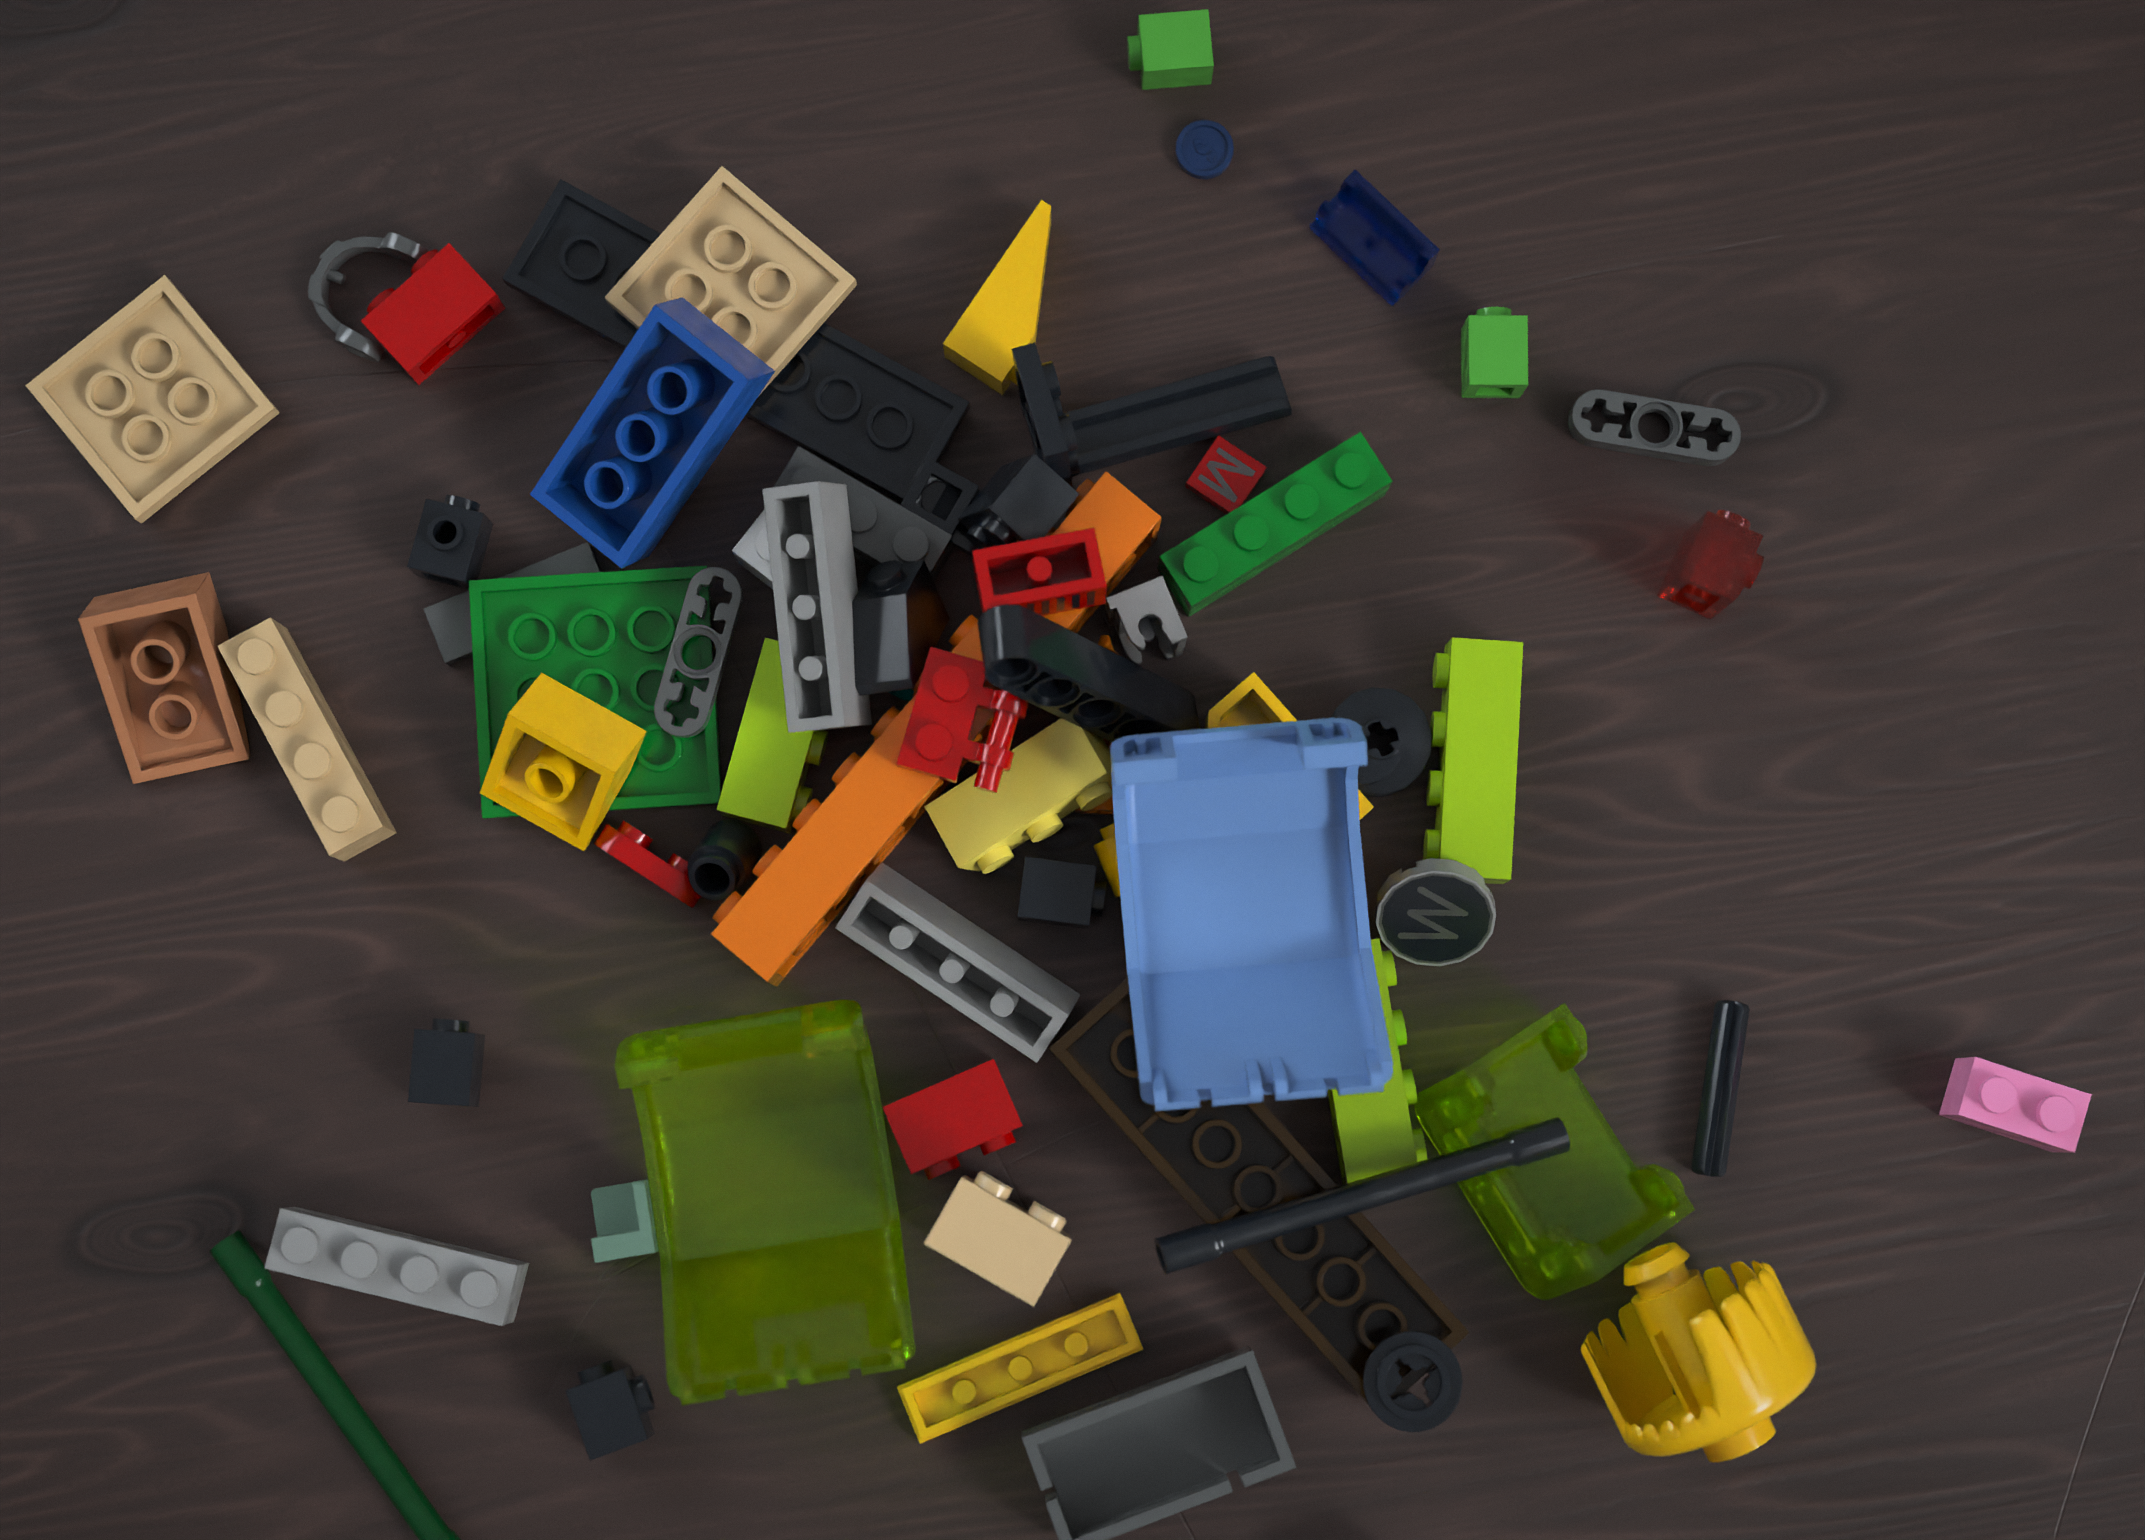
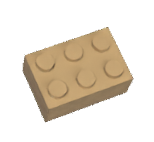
M983 1171L978 1173L975 1180L967 1175L961 1177L924 1244L1034 1307L1071 1242L1070 1234L1062 1230L1066 1223L1065 1218L1036 1201L1032 1203L1029 1210L1012 1202L1007 1198L1013 1188Z

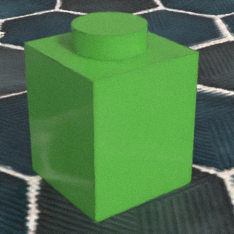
M1208 9L1138 16L1137 35L1127 36L1129 69L1130 71H1140L1142 90L1211 84L1214 62Z
M1505 307L1481 308L1476 311V315H1468L1461 329L1462 398H1520L1528 386L1527 315H1512L1511 309Z

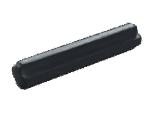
M1720 1000L1717 1001L1714 1008L1691 1165L1692 1171L1698 1175L1719 1178L1723 1177L1727 1170L1750 1011L1747 1004L1738 1001Z

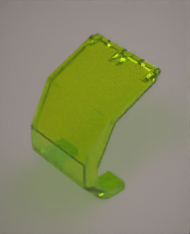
M847 999L833 1000L644 1031L633 1034L621 1041L617 1047L615 1071L619 1089L631 1088L642 1134L660 1254L666 1376L671 1394L680 1398L681 1404L684 1406L726 1399L727 1390L737 1389L738 1396L786 1389L788 1388V1380L799 1379L800 1386L850 1378V1370L861 1368L862 1376L906 1369L905 1361L914 1356L916 1346L901 1223L873 1051L860 1004Z

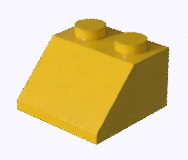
M541 673L508 713L480 794L578 849L585 851L627 779L647 731Z

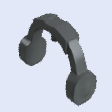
M388 232L385 238L362 236L344 242L337 240L331 244L319 257L321 261L314 275L311 274L308 299L313 302L321 320L336 333L334 341L350 353L379 363L385 351L378 343L341 324L332 314L329 304V287L331 281L340 285L345 283L346 275L337 271L341 265L350 258L361 255L364 252L384 253L396 259L415 264L429 250L417 242L393 232Z

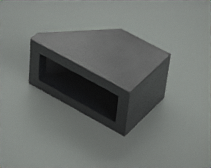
M894 560L886 561L870 569L852 602L855 686L860 696L914 688L925 667L930 647L935 648L950 619L925 560L900 563Z

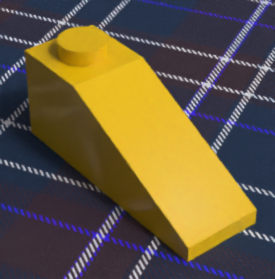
M1043 200L1039 202L943 342L944 357L1001 395L1005 393L1011 382L1017 385L1012 349L1036 343L1051 227V206Z

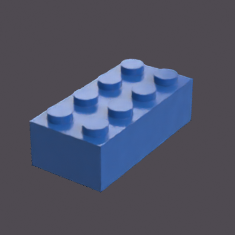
M683 297L655 304L530 495L621 569L649 557L760 395L775 370Z

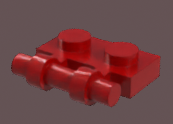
M930 647L896 765L900 768L956 783L962 761L965 760L979 764L973 787L997 793L1003 771H1010L1015 753L1009 751L1018 718L1025 719L1029 702L1002 689L999 691L984 687L986 677L983 661ZM978 708L995 712L986 744L969 740Z

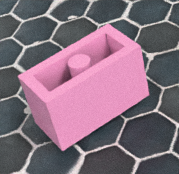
M1978 1057L1955 1058L1939 1115L2050 1152L2075 1153L2091 1094Z

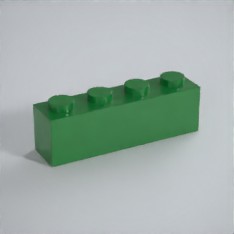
M1360 431L1160 555L1157 569L1186 615L1190 617L1386 495L1392 479Z

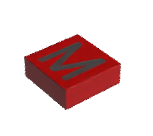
M1218 435L1187 480L1185 487L1225 514H1228L1245 503L1265 474L1267 467Z

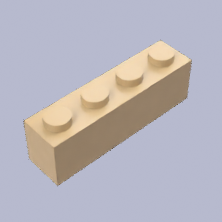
M270 617L218 645V649L329 856L345 862L396 834V830L288 629Z

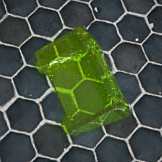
M1565 1003L1546 1012L1419 1092L1417 1104L1414 1105L1416 1116L1439 1155L1504 1136L1509 1131L1551 1118L1559 1117L1563 1121L1570 1140L1569 1152L1521 1167L1510 1166L1457 1182L1517 1280L1525 1290L1541 1300H1550L1597 1282L1695 1210L1684 1192L1682 1182L1675 1173L1656 1164H1647L1639 1168L1635 1167L1573 1067L1581 1063L1587 1056V1034L1583 1025L1572 1015Z

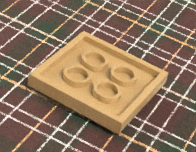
M721 166L604 298L611 307L639 329L655 304L683 297L775 370L762 390L763 392L857 286V282L844 268Z
M166 275L162 276L25 385L133 518L141 524L280 413Z

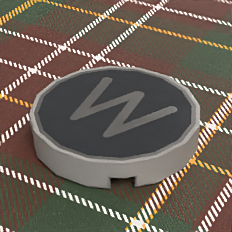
M1430 858L1417 861L1416 867L1410 868L1403 873L1402 868L1391 874L1378 891L1375 908V922L1382 942L1396 956L1416 965L1440 967L1464 961L1483 948L1493 934L1496 919L1495 900L1492 891L1490 892V889L1485 885L1484 878L1475 869L1458 861Z

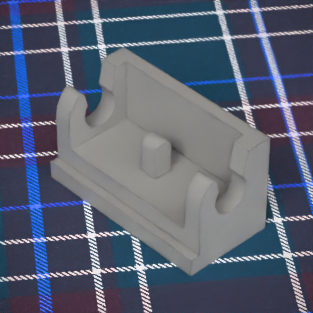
M1163 576L1106 598L1104 619L1108 628L1114 626L1124 652L1131 662L1137 665L1142 664L1141 652L1138 649L1143 650L1145 648V641H1152L1154 635L1158 640V648L1167 660L1183 655L1188 636Z

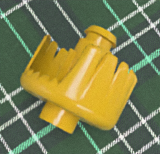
M1675 1242L1666 1243L1639 1254L1624 1265V1285H1634L1637 1294L1631 1299L1632 1303L1624 1305L1618 1312L1624 1339L1615 1324L1609 1318H1605L1598 1325L1600 1341L1596 1334L1590 1331L1580 1351L1623 1440L1632 1450L1642 1455L1669 1456L1702 1448L1709 1462L1716 1463L1731 1460L1753 1451L1774 1436L1776 1429L1770 1416L1791 1403L1807 1388L1814 1377L1816 1369L1814 1352L1773 1268L1769 1264L1751 1261L1753 1272L1744 1262L1732 1263L1730 1267L1737 1282V1287L1722 1267L1717 1266L1706 1270L1703 1273V1278L1699 1270H1688L1684 1262L1689 1258L1690 1254Z

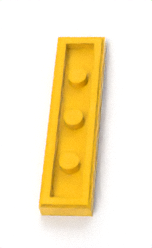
M1118 1292L897 1386V1389L918 1441L921 1444L1141 1351L1143 1347L1121 1293Z

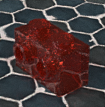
M1718 510L1716 514L1707 511L1684 533L1657 596L1711 620L1739 597L1743 588L1750 589L1764 561V556L1756 553L1763 535L1750 530L1751 523L1738 514L1726 510Z

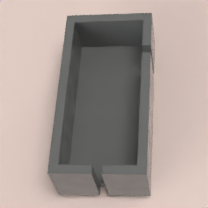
M1249 1346L1022 1431V1440L1040 1490L1053 1487L1052 1481L1054 1483L1056 1491L1045 1495V1503L1059 1540H1108L1232 1493L1233 1490L1226 1473L1237 1470L1243 1486L1247 1487L1297 1468L1256 1357Z

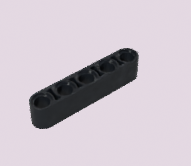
M1001 605L985 611L980 616L978 630L986 680L992 685L1112 743L1116 739L1130 735L1200 729L1194 695L1173 682L1025 607Z

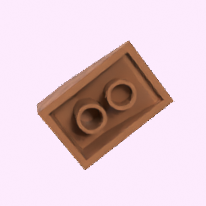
M202 573L94 597L78 620L133 784L249 759L251 754L238 685L217 647L229 640L210 573Z

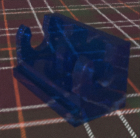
M1355 169L1340 186L1341 189L1330 202L1325 200L1321 204L1309 228L1393 307L1433 267L1440 249Z

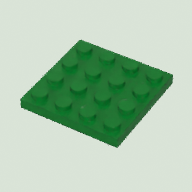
M705 565L468 580L480 790L508 713L537 677L544 673L647 731L633 767L608 811L718 804L722 792L717 696L707 726L702 732L693 737L679 738L667 733L659 726L654 714L655 700L688 585L696 573L709 567ZM702 587L699 596L708 602L705 618L702 619L693 614L689 625L699 624L713 629L710 588ZM706 636L690 638L682 650L685 664L695 670L709 667L715 660L713 641ZM676 671L673 683H684L685 689L679 702L669 701L667 712L675 716L674 726L682 727L686 718L696 719L699 714V709L690 704L694 686L706 692L709 680H693ZM481 794L482 818L521 817Z

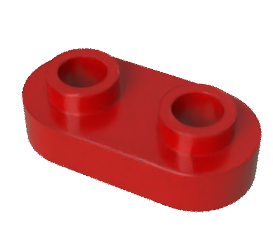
M624 820L617 830L608 824L605 825L593 844L689 907H695L701 896L694 891L690 884L687 861L672 853L667 862L663 861L647 850L653 839Z

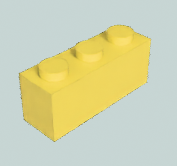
M1061 718L1011 750V752L1015 753L1009 772L1003 771L997 793L973 787L977 775L975 773L924 806L957 867L973 871L981 870L983 874L998 870L1014 858L1012 850L1030 839L1033 843L1039 842L1058 832L1063 827L1061 821L1063 817L1079 807L1081 811H1087L1108 800L1112 796L1111 752L1104 739Z

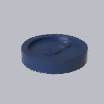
M1198 120L1187 125L1179 134L1175 148L1176 159L1181 169L1197 179H1212L1221 175L1229 167L1234 151L1233 140L1229 132L1222 125L1211 120Z

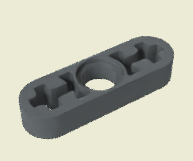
M1596 389L1584 393L1572 406L1568 415L1569 431L1574 439L1582 445L1702 466H1716L1725 462L1736 451L1741 440V430L1737 420L1724 410ZM1593 405H1598L1602 407L1601 413L1603 417L1620 420L1624 415V408L1632 410L1625 426L1626 438L1618 436L1623 426L1619 424L1606 423L1599 432L1591 431V422L1583 419L1581 414H1587ZM1647 413L1662 415L1670 427L1668 439L1662 443L1646 441L1638 430L1640 417ZM1682 418L1689 419L1685 431L1702 433L1709 424H1714L1717 426V435L1726 438V442L1720 443L1713 452L1707 450V441L1705 439L1688 436L1683 442L1684 448L1676 446L1683 430Z
M720 567L705 568L696 573L688 585L654 705L657 723L664 731L675 737L689 738L699 734L705 729L711 717L744 600V593L740 582L726 569ZM716 579L723 580V589L732 595L730 603H719L714 614L713 621L715 623H726L722 634L705 625H689L693 614L702 619L705 618L708 602L699 596L702 587L712 588ZM695 636L710 638L716 647L715 660L709 667L702 670L689 668L682 657L685 643ZM676 671L693 680H709L706 692L694 686L690 704L699 709V714L696 719L686 718L682 727L674 726L675 716L667 712L669 701L679 702L685 689L684 683H673Z

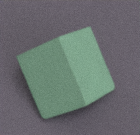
M651 1179L592 1190L591 1198L597 1237L591 1238L595 1263L662 1251Z

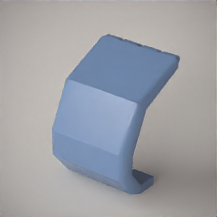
M1326 718L1138 734L1116 739L1110 747L1113 814L1127 977L1142 1099L1148 1104H1154L1155 1111L1200 1108V1100H1211L1212 1106L1263 1102V1095L1274 1094L1275 1101L1326 1097L1327 1089H1337L1338 1095L1383 1092L1384 1084L1392 1078L1393 1064L1371 948L1361 844L1359 766L1367 765V742L1361 726L1350 719Z

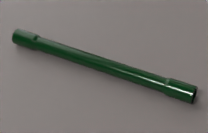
M240 1230L236 1231L215 1245L209 1251L237 1292L251 1304L418 1540H461L458 1534L444 1522L272 1281L270 1271L264 1269L265 1264Z

